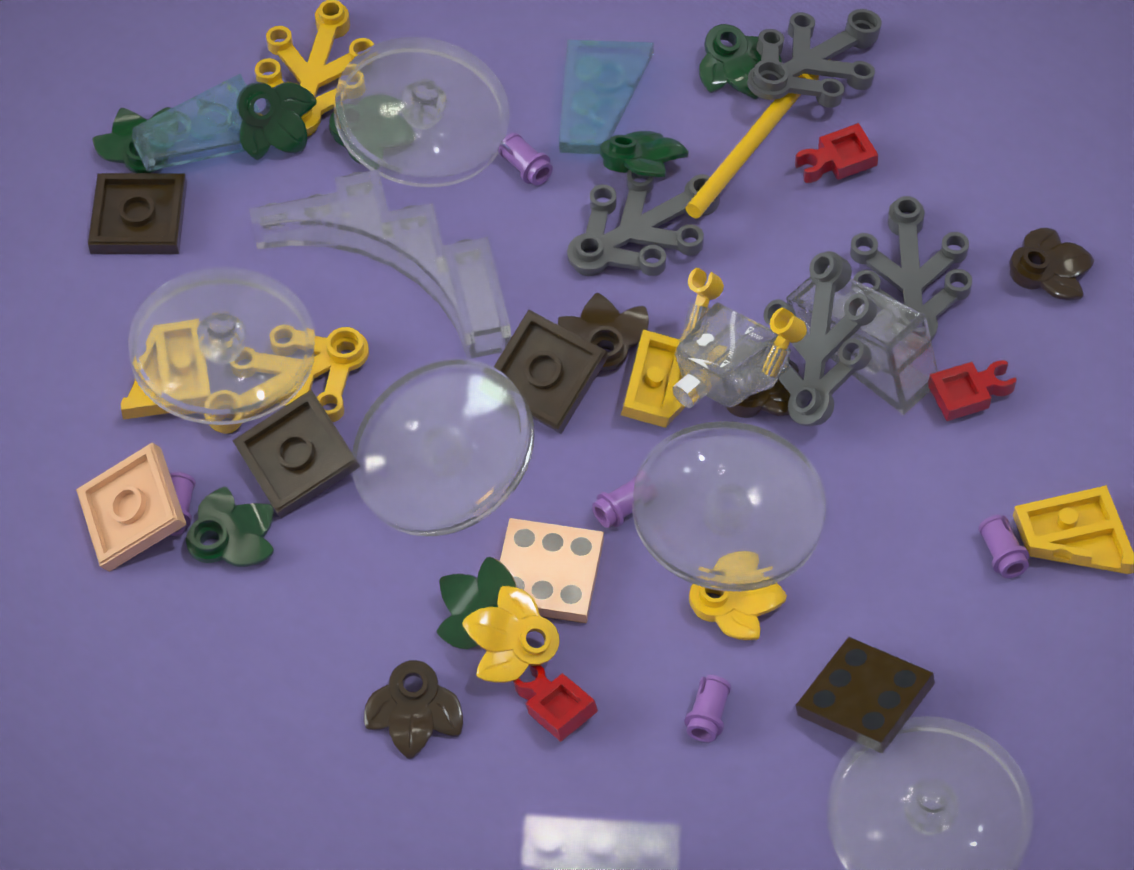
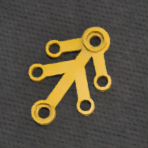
M338 0L322 2L315 12L318 32L308 62L304 60L293 46L292 34L287 27L274 26L266 33L268 50L281 58L300 85L309 90L314 97H316L318 88L339 78V87L316 97L317 104L301 116L306 126L307 137L317 130L322 114L347 101H355L364 96L366 92L364 77L361 73L353 70L359 67H368L376 60L374 43L367 38H358L351 42L349 53L327 64L334 39L344 36L350 29L348 9ZM277 39H285L282 42H274ZM361 51H367V52H368V53L362 54V55H361V54H357L358 52H361ZM267 58L260 60L256 64L255 75L257 82L266 83L271 87L284 83L278 61ZM265 72H274L271 75H263ZM350 84H357V86L353 88L346 87Z
M289 327L276 328L269 337L271 351L276 357L255 354L251 349L240 348L235 350L229 358L232 374L238 379L247 380L254 377L257 373L276 377L240 397L228 391L215 393L207 400L205 405V412L210 427L220 433L229 434L236 431L242 425L245 415L288 392L289 395L285 406L311 390L314 378L330 370L325 392L320 393L317 398L322 406L329 403L337 405L332 410H325L332 422H336L344 415L342 395L349 372L361 367L368 359V342L362 334L350 327L337 328L327 338L296 333ZM281 340L291 341L289 344L284 346L277 345V343ZM344 350L352 351L350 353L341 354V352ZM297 351L316 355L305 362L284 359L292 357ZM241 361L251 362L248 366L245 367L237 366V364ZM225 414L232 415L229 418L220 419V417Z

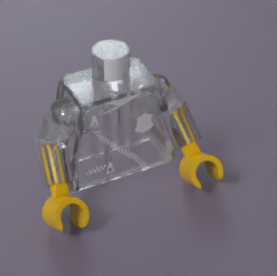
M695 268L689 274L688 286L697 293L695 303L690 302L681 338L675 352L682 379L673 386L672 390L677 400L687 408H692L705 396L726 407H734L750 395L771 389L776 384L779 376L790 368L788 363V357L791 353V349L788 347L790 342L797 343L805 337L807 332L804 321L794 316L792 312L785 308H779L773 313L770 319L771 329L718 302L709 307V301L716 299L723 292L724 284L718 275L711 272L708 282L704 286L707 281L706 272L700 268Z

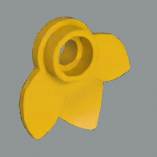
M738 554L721 560L715 567L713 574L704 575L696 579L690 587L689 603L699 618L708 622H716L721 631L727 636L739 640H757L760 638V623L757 617L780 607L786 602L787 595L776 581L764 575H757L759 570L758 557L749 554ZM706 593H715L721 597L711 598Z
M502 586L500 588L497 600L498 607L478 609L468 615L462 622L463 628L471 639L481 648L487 650L476 671V676L484 681L506 683L517 680L529 665H542L551 660L559 647V633L550 620L540 616L535 599L526 591L510 586ZM533 631L539 632L544 638V645L539 648L529 646L526 641V635Z

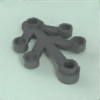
M867 9L854 10L848 15L845 31L810 49L815 19L807 13H794L790 17L787 30L789 36L793 38L792 59L784 64L779 62V55L782 53L784 36L781 32L775 29L761 31L756 47L759 54H761V61L748 74V88L752 93L766 100L780 99L788 93L816 96L817 102L824 107H837L841 104L844 93V86L840 81L833 78L818 81L799 78L798 76L812 74L847 79L849 86L856 90L869 89L872 86L875 69L871 64L864 61L849 63L829 59L853 46L860 49L870 47L878 40L882 25L881 18L875 12Z
M628 170L627 187L629 192L620 226L606 234L604 233L608 214H611L617 206L616 191L609 185L595 186L590 191L591 214L586 233L576 236L568 245L567 256L569 263L578 273L585 276L598 275L608 265L640 270L645 275L657 276L666 268V253L663 248L679 250V252L688 256L700 253L704 245V233L700 227L689 224L682 226L678 231L657 227L685 213L686 205L710 176L704 174L694 176L685 185L684 192L642 214L646 196L654 187V177L639 175ZM637 178L646 179L645 182H636L634 180ZM720 194L702 216L716 211L720 203ZM608 198L609 201L599 202L597 199ZM695 238L697 241L688 243L684 239ZM629 242L648 245L642 248L640 252L619 249ZM585 251H595V252H593V253H586ZM649 258H656L659 261L656 263H649L645 260Z
M903 196L890 205L887 221L891 232L899 236L901 267L878 251V241L873 235L868 233L855 235L851 240L850 256L855 262L865 264L873 271L862 270L856 273L853 278L852 292L853 295L861 293L876 303L877 309L892 320V333L902 346L909 349H920L931 342L936 336L938 329L937 318L957 300H964L971 293L972 276L963 269H953L945 276L944 289L924 305L922 303V291L954 263H960L966 259L969 240L960 232L946 234L942 239L941 250L920 267L917 234L923 228L925 211L916 198ZM957 245L962 249L952 250L948 246ZM867 246L871 250L861 251L858 247ZM879 275L903 293V304L880 289L881 280ZM961 282L965 286L958 288L954 287L951 283ZM869 283L873 287L866 289L862 288L860 284ZM909 323H918V324H921V325H919V326H913V325H910Z
M832 251L817 254L810 263V277L816 284L810 334L806 332L805 337L801 341L791 343L806 361L804 379L789 364L790 356L786 350L773 374L791 394L788 402L791 418L803 426L821 425L831 417L834 410L832 394L856 370L865 368L869 364L872 355L869 346L856 338H850L861 326L871 323L877 314L876 303L864 294H854L846 301L844 306L845 316L830 330L835 292L840 291L848 284L852 273L849 262ZM773 300L764 310V320L770 325L773 313L779 308H785L796 316L794 308L783 300ZM862 304H865L863 312L856 316L857 309ZM774 343L765 345L759 351L757 361L762 369L775 345ZM859 348L858 356L851 360L852 353ZM839 350L838 356L840 361L824 375L826 362ZM812 398L811 403L806 407L808 401Z

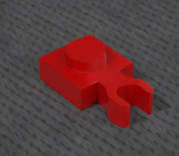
M857 123L819 137L818 149L799 151L795 157V167L799 168L806 164L813 166L804 169L803 180L805 183L815 182L824 173L832 171L836 179L839 180L877 166L878 153L861 125Z
M1005 360L995 361L986 370L981 372L977 371L973 362H968L930 374L927 385L946 422L989 409L992 399L990 395L1007 396L1011 394L1015 389L1016 377L1006 381L996 378V376L1006 374L1008 362Z
M529 665L535 680L523 682L518 678L513 681L517 694L528 700L525 704L529 715L560 742L598 712L595 700L563 673L551 682L547 679L545 670L541 665Z

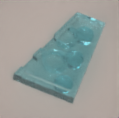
M567 40L559 153L600 154L601 144L613 136L654 54V42Z
M241 74L133 127L132 142L147 171L245 152L239 140V131L243 120L239 116L236 107L239 93L247 86ZM255 102V104H254V111H255V112H260V110H259V108H258V106H257V104H256V102Z

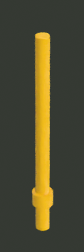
M802 74L798 76L799 78L819 80V75ZM788 93L780 99H775L686 205V212L691 217L697 219L702 216L801 94Z

